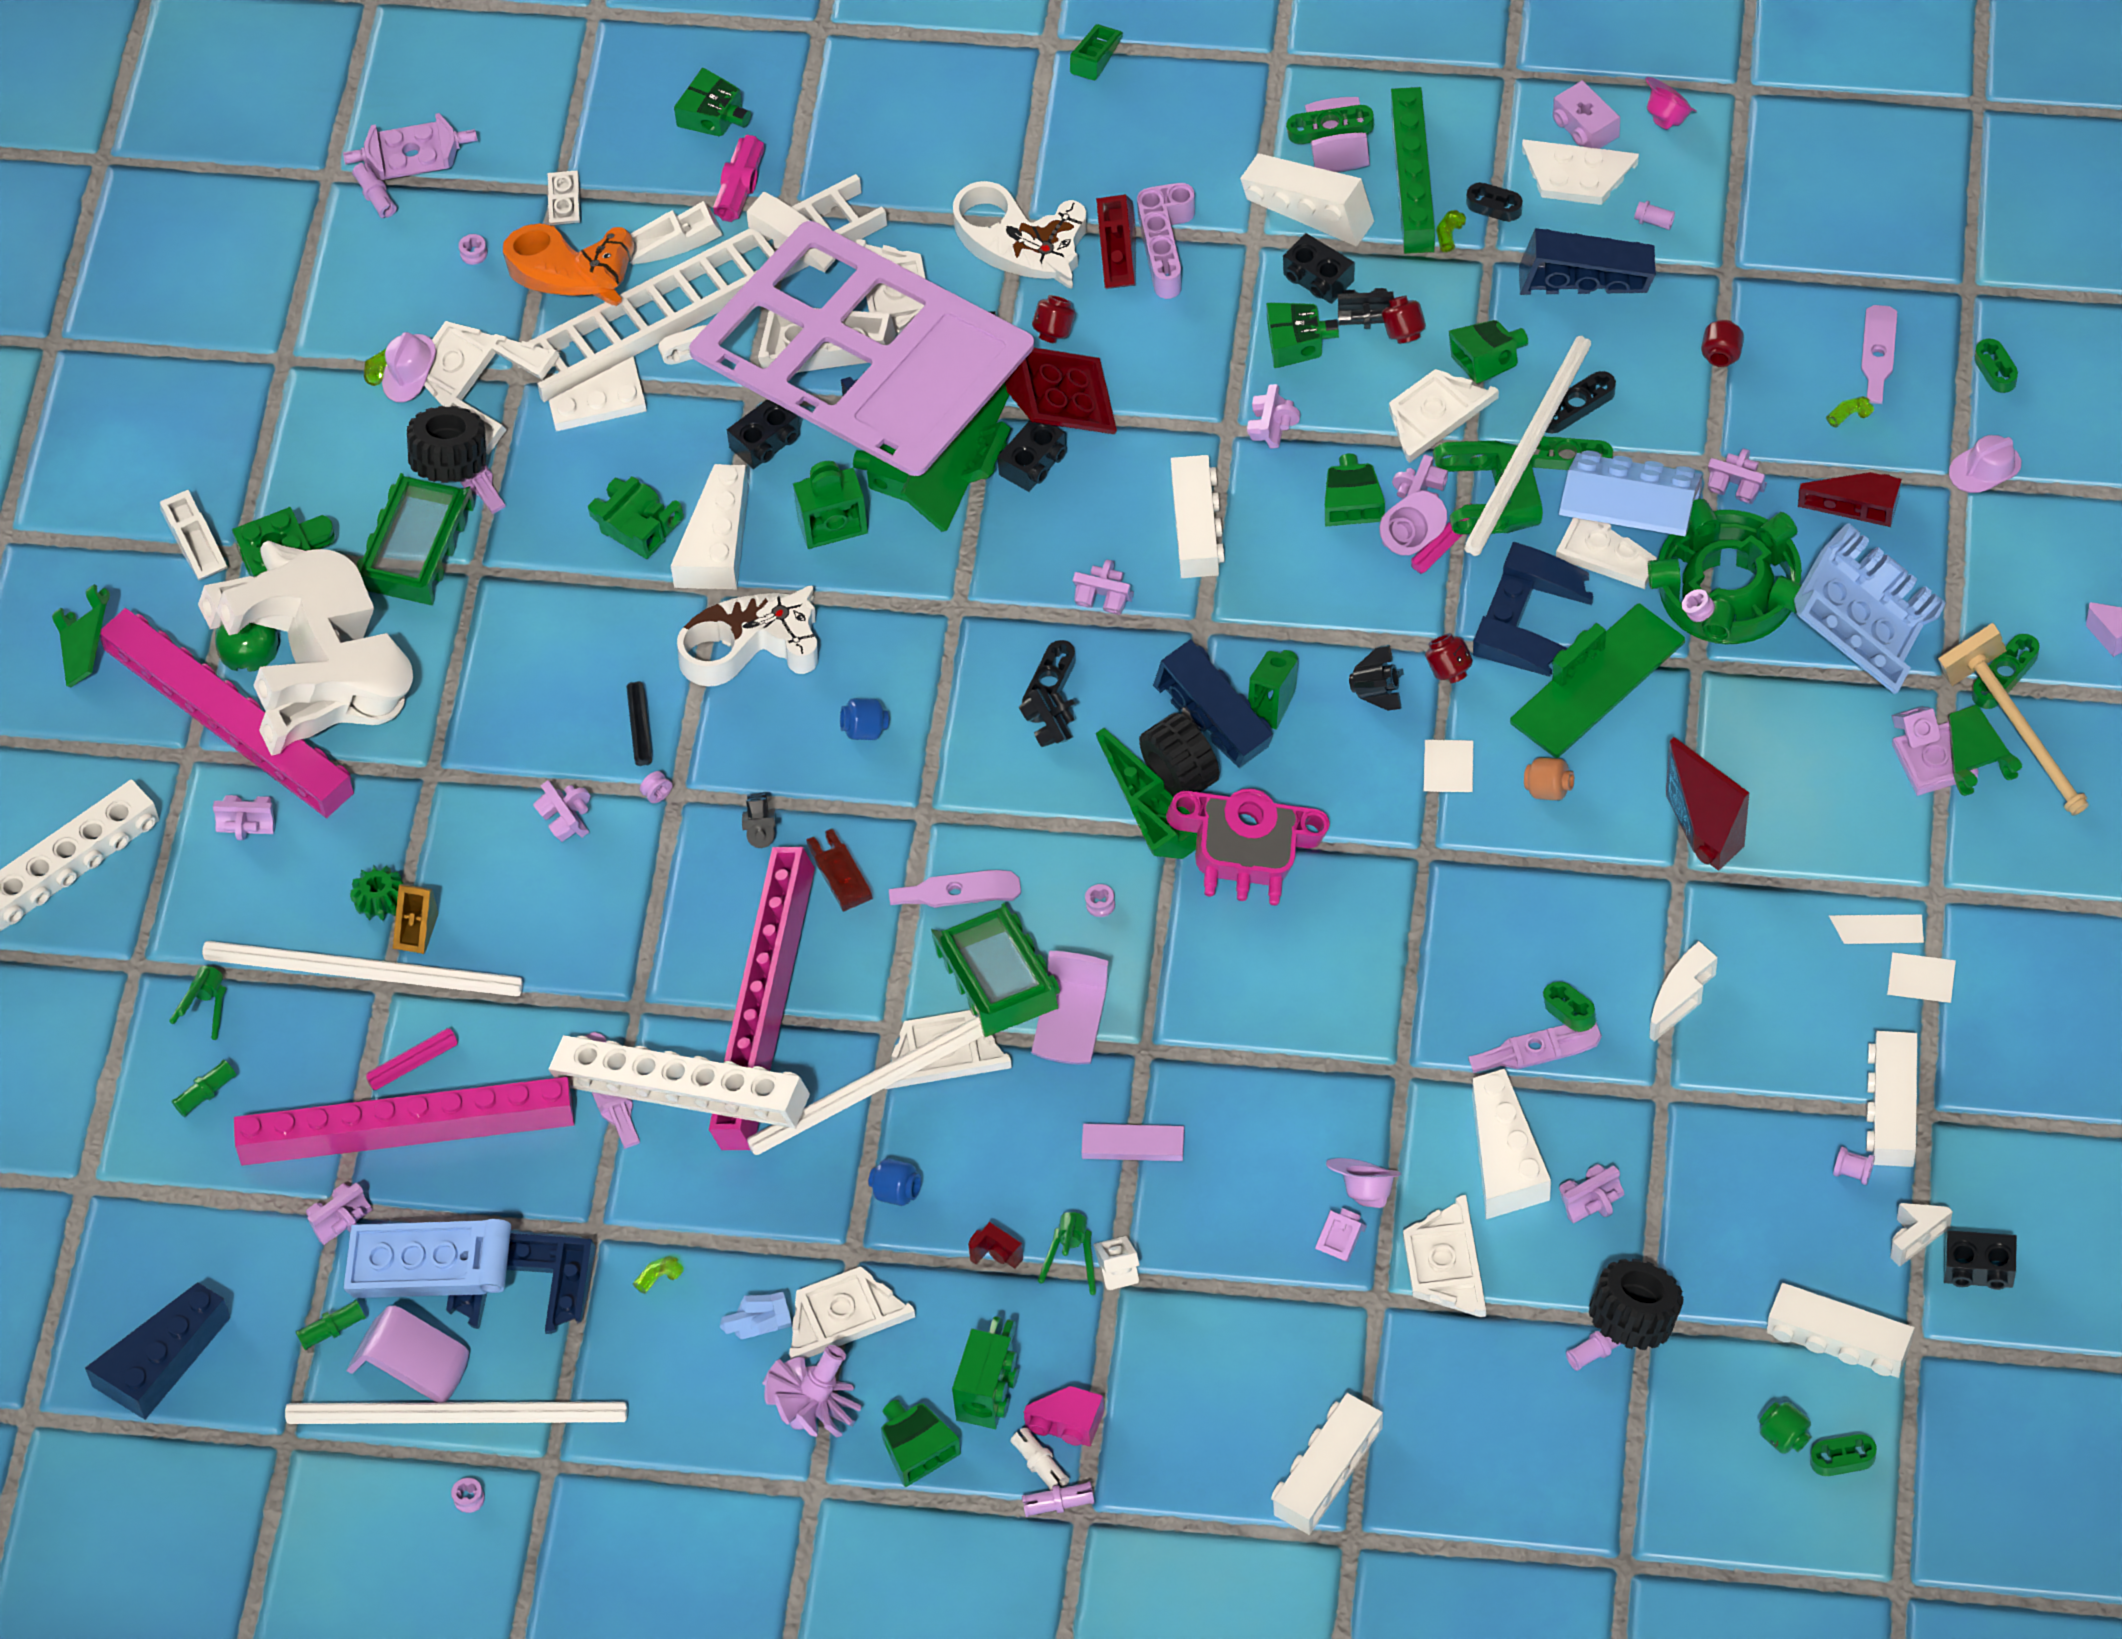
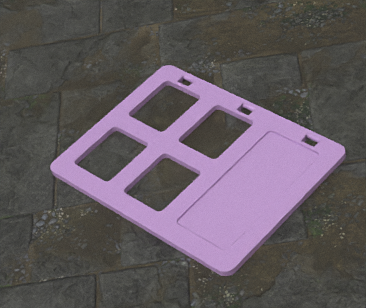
M806 221L787 238L691 342L689 349L690 356L697 362L912 476H919L928 470L1032 352L1034 338L1028 332L814 221ZM810 248H816L856 269L853 275L821 309H814L774 288ZM879 283H883L924 305L919 313L889 345H882L842 324L844 319ZM757 306H762L803 328L779 356L764 369L720 347L722 342ZM824 342H830L871 364L835 405H829L788 383L793 375ZM727 359L736 364L735 369L732 370L721 364V362ZM806 401L816 408L811 412L801 407L800 404ZM886 444L896 451L891 455L880 449V447Z

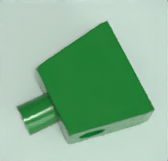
M886 444L880 447V449L891 455L896 451ZM856 450L853 458V467L867 471L868 487L871 490L906 501L901 497L900 493L909 474L866 451Z
M1283 650L1281 653L1267 651L1249 678L1248 701L1250 702L1251 709L1259 718H1264L1270 727L1275 730L1279 727L1296 690L1298 656L1290 650ZM1273 690V695L1269 699L1268 694Z

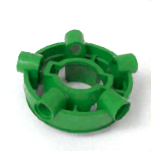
M1694 500L1690 526L1686 536L1670 534L1662 546L1659 560L1648 561L1650 588H1659L1661 601L1671 619L1684 631L1699 639L1717 644H1742L1761 639L1779 628L1791 612L1797 613L1794 598L1802 586L1800 584L1802 568L1798 550L1791 540L1798 533L1796 524L1784 512H1779L1768 520L1759 515L1739 510L1713 511L1707 500ZM1722 549H1736V566L1748 569L1756 575L1749 585L1737 590L1717 588L1712 593H1707L1715 604L1714 612L1704 621H1692L1682 609V603L1679 601L1681 577L1678 559L1688 563L1683 572L1684 585L1682 597L1684 599L1691 591L1702 589L1700 585L1705 578L1704 571L1720 566ZM1771 564L1774 566L1780 564L1787 578L1779 576L1774 583V573Z

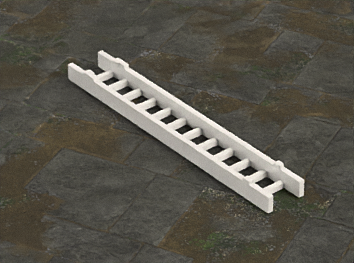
M856 174L792 206L793 209L807 219H811L828 229L830 227L820 214L824 216L837 206L850 223L834 232L855 243L856 240L862 239L887 226L886 211L882 206L858 218L847 204V200L861 194L860 178ZM749 228L620 294L622 302L618 306L604 302L528 341L540 348L555 349L558 353H561L562 349L570 346L569 343L573 341L586 358L567 368L562 359L558 357L552 367L555 366L559 372L537 383L542 401L546 402L660 343L665 337L682 332L720 312L757 272L751 269L741 255L759 246L769 259L775 252L767 242L771 238ZM733 260L745 277L727 285L715 268ZM798 260L781 280L810 265ZM706 273L718 288V291L701 299L688 282ZM680 287L692 304L674 313L662 295ZM653 300L665 315V318L647 326L635 309ZM627 314L639 331L621 340L609 325V322ZM600 327L613 345L594 354L582 336Z

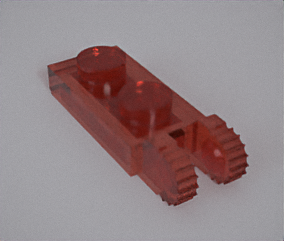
M833 829L825 831L826 841L831 846V849L825 852L822 851L814 837L806 839L818 869L843 912L873 899L871 890L845 844H841Z

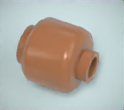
M1539 757L1531 765H1527L1525 769L1524 787L1526 790H1529L1531 796L1535 799L1561 801L1566 796L1567 791H1571L1574 787V772L1569 771L1565 760Z

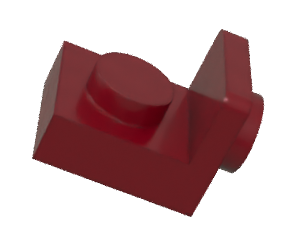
M991 1222L982 1231L977 1230L969 1240L970 1261L974 1264H978L988 1251L995 1261L1000 1264L1007 1263L1014 1269L1023 1261L1022 1243Z

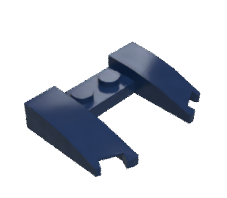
M1513 542L1503 566V575L1486 617L1483 616L1473 640V656L1550 677L1552 669L1549 664L1559 651L1567 650L1568 648L1518 626L1533 589L1592 605L1593 592H1586L1584 581L1589 580V572L1541 550Z
M511 1233L507 1270L553 1273L545 1333L557 1332L555 1326L573 1319L576 1320L577 1324L581 1323L596 1252L593 1240ZM487 1294L448 1295L446 1311L449 1314H452L455 1310L470 1318L467 1322L469 1326L479 1329Z

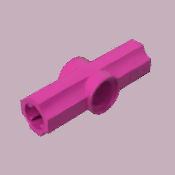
M745 135V137L739 138L731 162H726L723 167L720 181L721 188L713 206L714 214L723 221L732 222L735 219H739L747 195L752 194L755 190L758 175L757 168L765 150L764 143L758 140L756 136Z

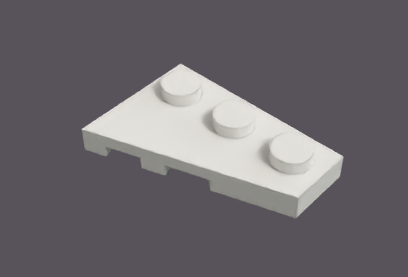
M634 357L549 400L556 431L647 411Z
M1574 517L1556 550V557L1573 565L1645 589L1649 581L1648 561L1657 560L1654 555L1630 538H1623L1614 532L1609 523Z

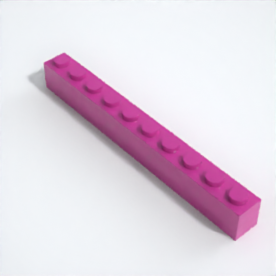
M124 608L101 629L100 640L103 649L326 819L354 794L350 773L341 765L335 766L329 761L322 750L311 748L304 739L292 742L280 754L271 756L259 731L265 712L261 710L258 703L251 697L245 698L230 681H222L218 678L209 665L205 663L201 665L194 660L193 655L186 648H178L174 645L165 632L162 630L157 632L150 627L149 622L141 614L134 615L127 608Z
M772 847L724 1062L730 1061L742 1067L753 1068L759 1066L768 1071L771 1070L815 870L803 847ZM712 1114L708 1130L721 1150H750L747 1139L757 1133L759 1122Z
M568 1077L237 1116L234 1117L235 1148L241 1166L575 1125Z

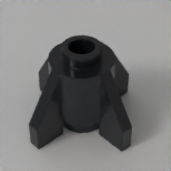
M1390 645L1375 648L1354 667L1353 674L1349 676L1350 689L1353 693H1356L1360 699L1387 711L1402 708L1399 692H1391L1399 688V677L1404 675L1403 668L1397 669L1394 664H1387V662L1393 661Z

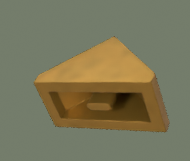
M404 884L399 885L392 949L421 954L426 953L438 917L432 889Z

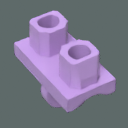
M1277 384L1268 385L1267 394L1253 397V412L1256 417L1262 416V419L1250 420L1247 426V433L1252 441L1265 440L1270 449L1279 448L1282 430H1288L1289 426L1299 423L1301 416L1300 411L1293 406V401L1285 400L1278 394L1279 387Z
M1743 448L1739 456L1729 453L1726 462L1714 458L1710 459L1708 465L1710 473L1708 489L1710 492L1725 495L1729 482L1739 485L1736 499L1752 504L1759 491L1764 493L1767 482H1765L1764 474L1755 472L1759 462L1749 460L1750 450Z
M1424 455L1416 475L1414 469L1408 468L1406 472L1396 473L1392 484L1398 490L1397 496L1400 498H1405L1406 494L1410 495L1414 492L1427 491L1428 487L1443 491L1448 480V471L1433 466V457ZM1430 492L1432 494H1435L1439 498V494Z
M1108 559L1105 561L1103 568L1092 566L1091 575L1075 572L1073 577V583L1076 586L1075 603L1086 608L1093 607L1095 596L1099 594L1106 596L1103 605L1104 611L1121 615L1126 601L1132 602L1134 592L1130 591V584L1117 582L1122 581L1124 573L1115 571L1114 561Z
M549 780L543 783L541 787L545 793L533 805L545 820H548L556 812L560 813L561 816L548 825L554 836L563 842L574 833H577L581 838L588 834L589 830L575 812L579 811L582 815L588 811L586 806L590 800L588 791L585 788L574 789L572 785H569L564 789L567 794L564 796L559 789L554 788Z
M226 795L223 801H214L213 811L215 813L216 832L235 833L237 840H245L247 833L274 834L273 806L269 797L258 796L254 799V802H242V799L238 796Z
M1597 1164L1586 1173L1587 1181L1578 1185L1575 1181L1569 1180L1560 1185L1561 1199L1565 1204L1568 1219L1573 1224L1597 1211L1603 1217H1608L1613 1213L1611 1203L1625 1195L1619 1181L1620 1172L1614 1165L1605 1169Z
M344 1183L333 1190V1199L323 1206L321 1203H315L306 1209L307 1219L319 1242L323 1245L346 1229L351 1232V1225H357L356 1222L372 1211L361 1186L357 1183L351 1187Z

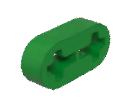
M1990 338L1978 342L1974 360L1990 387L2000 393L2012 391L2017 384L2018 370L2003 345L1999 341ZM1999 371H2000V373L2002 374L2001 377H1998V372H1999Z
M1553 982L1544 988L1545 1009L1574 1031L1583 1032L1591 1029L1596 1024L1594 1004L1565 982Z
M1864 1434L1823 1440L1813 1446L1810 1465L1813 1471L1821 1476L1862 1471L1874 1464L1877 1445L1872 1438ZM1861 1447L1862 1451L1866 1452V1457L1860 1458V1455L1855 1453V1448ZM1822 1453H1827V1456L1832 1458L1830 1464H1826L1824 1459H1820Z

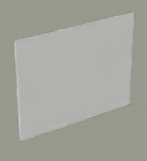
M1425 740L1424 791L1473 792V741Z
M1892 952L1887 995L1951 1003L1956 960Z

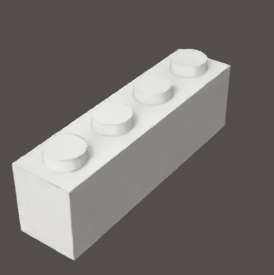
M1208 455L1171 458L1181 578L1219 576L1218 563H1224L1223 544H1217L1216 537H1222L1221 519L1214 518V512L1219 511L1218 492L1212 493L1211 486H1217L1216 467H1209Z
M1877 1031L1875 1044L1869 1043L1868 1064H1874V1073L1868 1072L1867 1093H1873V1102L1867 1103V1122H1873V1131H1867L1866 1151L1872 1152V1156H1875L1874 1165L1913 1167L1916 1152L1917 1033Z
M1782 1283L1768 1317L1767 1333L1773 1335L1779 1341H1791L1806 1346L1808 1350L1814 1353H1827L1838 1357L1844 1363L1850 1365L1859 1364L1871 1368L1879 1375H1891L1899 1378L1912 1345L1915 1327Z
M1346 1393L1340 1403L1336 1401L1327 1414L1328 1421L1322 1429L1317 1428L1308 1443L1309 1449L1304 1456L1298 1455L1290 1469L1291 1475L1285 1483L1281 1481L1276 1486L1271 1497L1274 1505V1516L1308 1535L1312 1533L1383 1429V1412L1349 1393Z

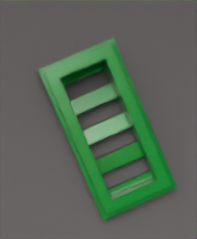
M1096 24L1070 54L1071 74L1095 81L1104 70L1121 41L1123 32Z

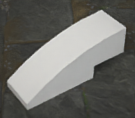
M763 192L747 210L748 227L773 239L774 247L777 249L803 222L810 221L792 207L766 192ZM810 248L799 260L825 273L836 259L816 248Z
M704 201L678 216L671 210L631 233L635 246L629 261L634 265L669 258L700 247L723 234L713 212Z
M189 490L160 501L161 512L197 579L202 580L227 569V564Z
M1699 941L1678 961L1661 987L1650 1023L1649 1038L1654 1042L1702 1003L1703 985L1716 975L1718 957Z

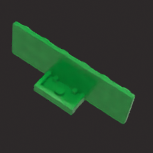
M1005 382L924 474L908 476L900 493L904 500L941 532L948 530L968 484L980 479H987L991 476L996 467L997 456L1006 446L1005 440L1011 428L1003 421L997 423L1009 397Z
M1640 603L1631 608L1607 631L1596 623L1588 631L1583 630L1567 650L1563 649L1557 653L1552 662V681L1510 718V724L1554 758H1559L1685 643V637Z

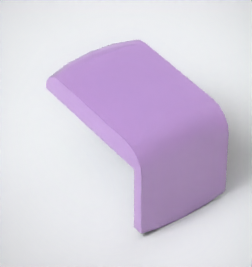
M1359 97L1330 98L1307 104L1305 109L1306 112L1354 106L1360 105ZM1362 118L1357 119L1358 122H1363ZM1347 119L1344 120V125H1348ZM1329 120L1323 123L1322 126L1331 129L1339 123ZM1313 124L1314 129H1317V124ZM1366 133L1338 134L1316 139L1311 143L1314 167L1333 172H1344L1370 165Z
M1049 951L1048 976L1053 975L1060 989V993L1056 995L1058 1009L1039 1016L1031 1054L1058 1063L1091 1064L1106 997L1109 961L1078 953Z
M388 1306L370 1325L346 1371L353 1374L365 1361H368L436 1403L446 1402L460 1383L467 1366L469 1351L461 1343L406 1310L396 1306Z

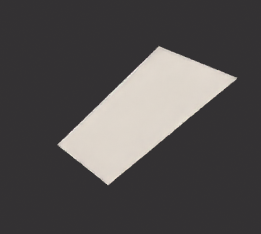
M1922 914L1829 916L1844 944L1924 943Z

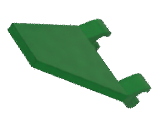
M95 584L86 590V597L92 610L76 620L74 612L64 615L63 608H59L52 614L53 622L60 634L65 681L68 687H73L93 671L104 612L110 598V593L106 588L98 592L97 585Z
M1978 704L1949 715L1953 775L1961 795L1966 796L1974 793L1973 786H1976L1978 783L1977 777L1970 770L1998 761L2001 772L2006 780L2018 778L2019 775L2016 771L2021 770V761L2009 752Z

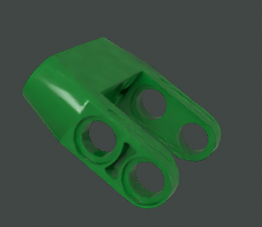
M1499 441L1445 442L1435 447L1433 457L1435 465L1448 472L1491 470L1495 486H1497L1518 445ZM1484 454L1479 457H1473L1475 455ZM1447 455H1453V456H1451V457H1449V458H1443L1444 456H1447ZM1529 461L1491 534L1510 533L1540 525L1543 514L1542 502L1531 461ZM1467 504L1452 512L1449 520L1453 532L1462 535L1471 534L1486 504Z

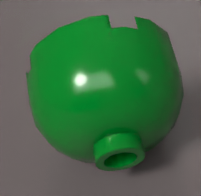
M249 623L238 634L228 635L222 624L215 631L217 654L221 662L231 670L238 671L237 668H247L248 672L257 671L260 667L267 666L273 661L278 653L279 635L274 628Z

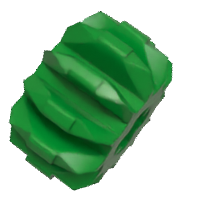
M373 865L372 871L369 873L361 870L360 878L353 879V889L350 893L351 901L354 902L356 911L359 914L365 913L369 921L376 915L382 921L385 918V914L389 913L396 916L399 885L403 884L401 875L398 874V871L392 873L387 865L381 871L375 865Z

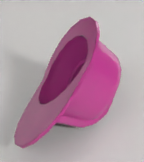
M1653 77L1645 79L1652 89L1647 110L1653 115L1655 124L1664 129H1669L1672 125H1681L1692 110L1697 112L1681 94L1667 84Z

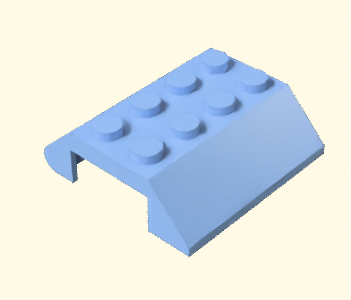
M1583 451L1582 454H1576L1568 470L1559 515L1686 536L1690 526L1693 502L1701 497L1702 474L1695 473V470L1690 467L1679 466L1676 469L1665 468L1662 463L1647 461L1645 464L1632 462L1631 458L1625 456H1615L1611 459L1601 457V454L1595 451Z
M1848 523L1821 550L1794 598L1797 615L1893 694H1896L1911 669L1904 662L1923 625L1938 619L1946 602L1935 593L1931 594L1932 591L1927 586L1921 588L1908 602L1903 600L1902 598L1916 584L1917 578L1912 574L1907 576L1908 571L1888 554L1883 556L1884 551L1879 547L1873 549L1859 564L1854 559L1866 548L1869 539L1864 535L1860 536V531Z

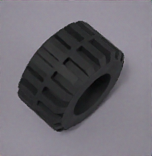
M458 406L431 407L426 409L425 412L417 413L415 418H411L409 426H407L408 463L411 465L412 471L418 472V476L428 478L429 481H441V483H448V481L459 482L464 478L469 479L473 477V473H479L482 470V466H485L486 463L485 424L480 419V416L476 413H471L469 409H460Z
M1172 713L1139 736L1141 753L1147 767L1163 780L1165 790L1173 797L1181 791L1200 793L1219 780L1218 762L1209 742L1202 732L1183 715Z
M1621 1259L1618 1263L1612 1262L1608 1264L1607 1268H1604L1589 1304V1316L1593 1318V1325L1601 1329L1600 1333L1604 1337H1610L1612 1342L1624 1344L1626 1348L1630 1349L1638 1347L1639 1350H1647L1648 1346L1653 1349L1659 1347L1660 1343L1664 1344L1669 1336H1671L1681 1311L1684 1297L1681 1296L1683 1291L1680 1286L1676 1285L1677 1281L1673 1276H1668L1666 1274L1667 1271L1663 1268H1657L1648 1261L1647 1263L1641 1262L1640 1259H1632V1261Z

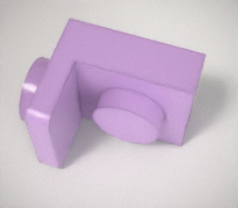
M1921 706L1892 715L1894 727L1905 730L1908 745L1911 748L1941 739L1933 708Z
M1343 1208L1340 1214L1330 1210L1315 1249L1349 1262L1361 1231L1365 1232L1367 1225L1359 1222L1361 1216Z

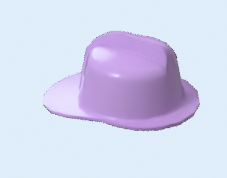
M404 332L388 344L385 351L387 365L383 374L382 386L384 393L389 399L395 402H407L420 393L436 354L435 344L431 338L423 334L412 335L409 332Z
M1987 435L1979 439L1973 448L1965 451L1953 460L1949 467V477L1952 484L1959 490L1968 493H1980L2017 475L2021 469V458L2013 448V440L2010 437L2004 438L1999 435Z
M1427 491L1414 492L1406 496L1382 517L1379 526L1382 544L1398 555H1412L1438 537L1445 528L1447 510L1443 501L1435 494Z
M1335 1158L1326 1162V1166L1329 1169L1343 1174L1347 1195L1358 1204L1367 1207H1384L1387 1198L1391 1194L1394 1177L1401 1175L1399 1171L1386 1170L1371 1163L1355 1159Z

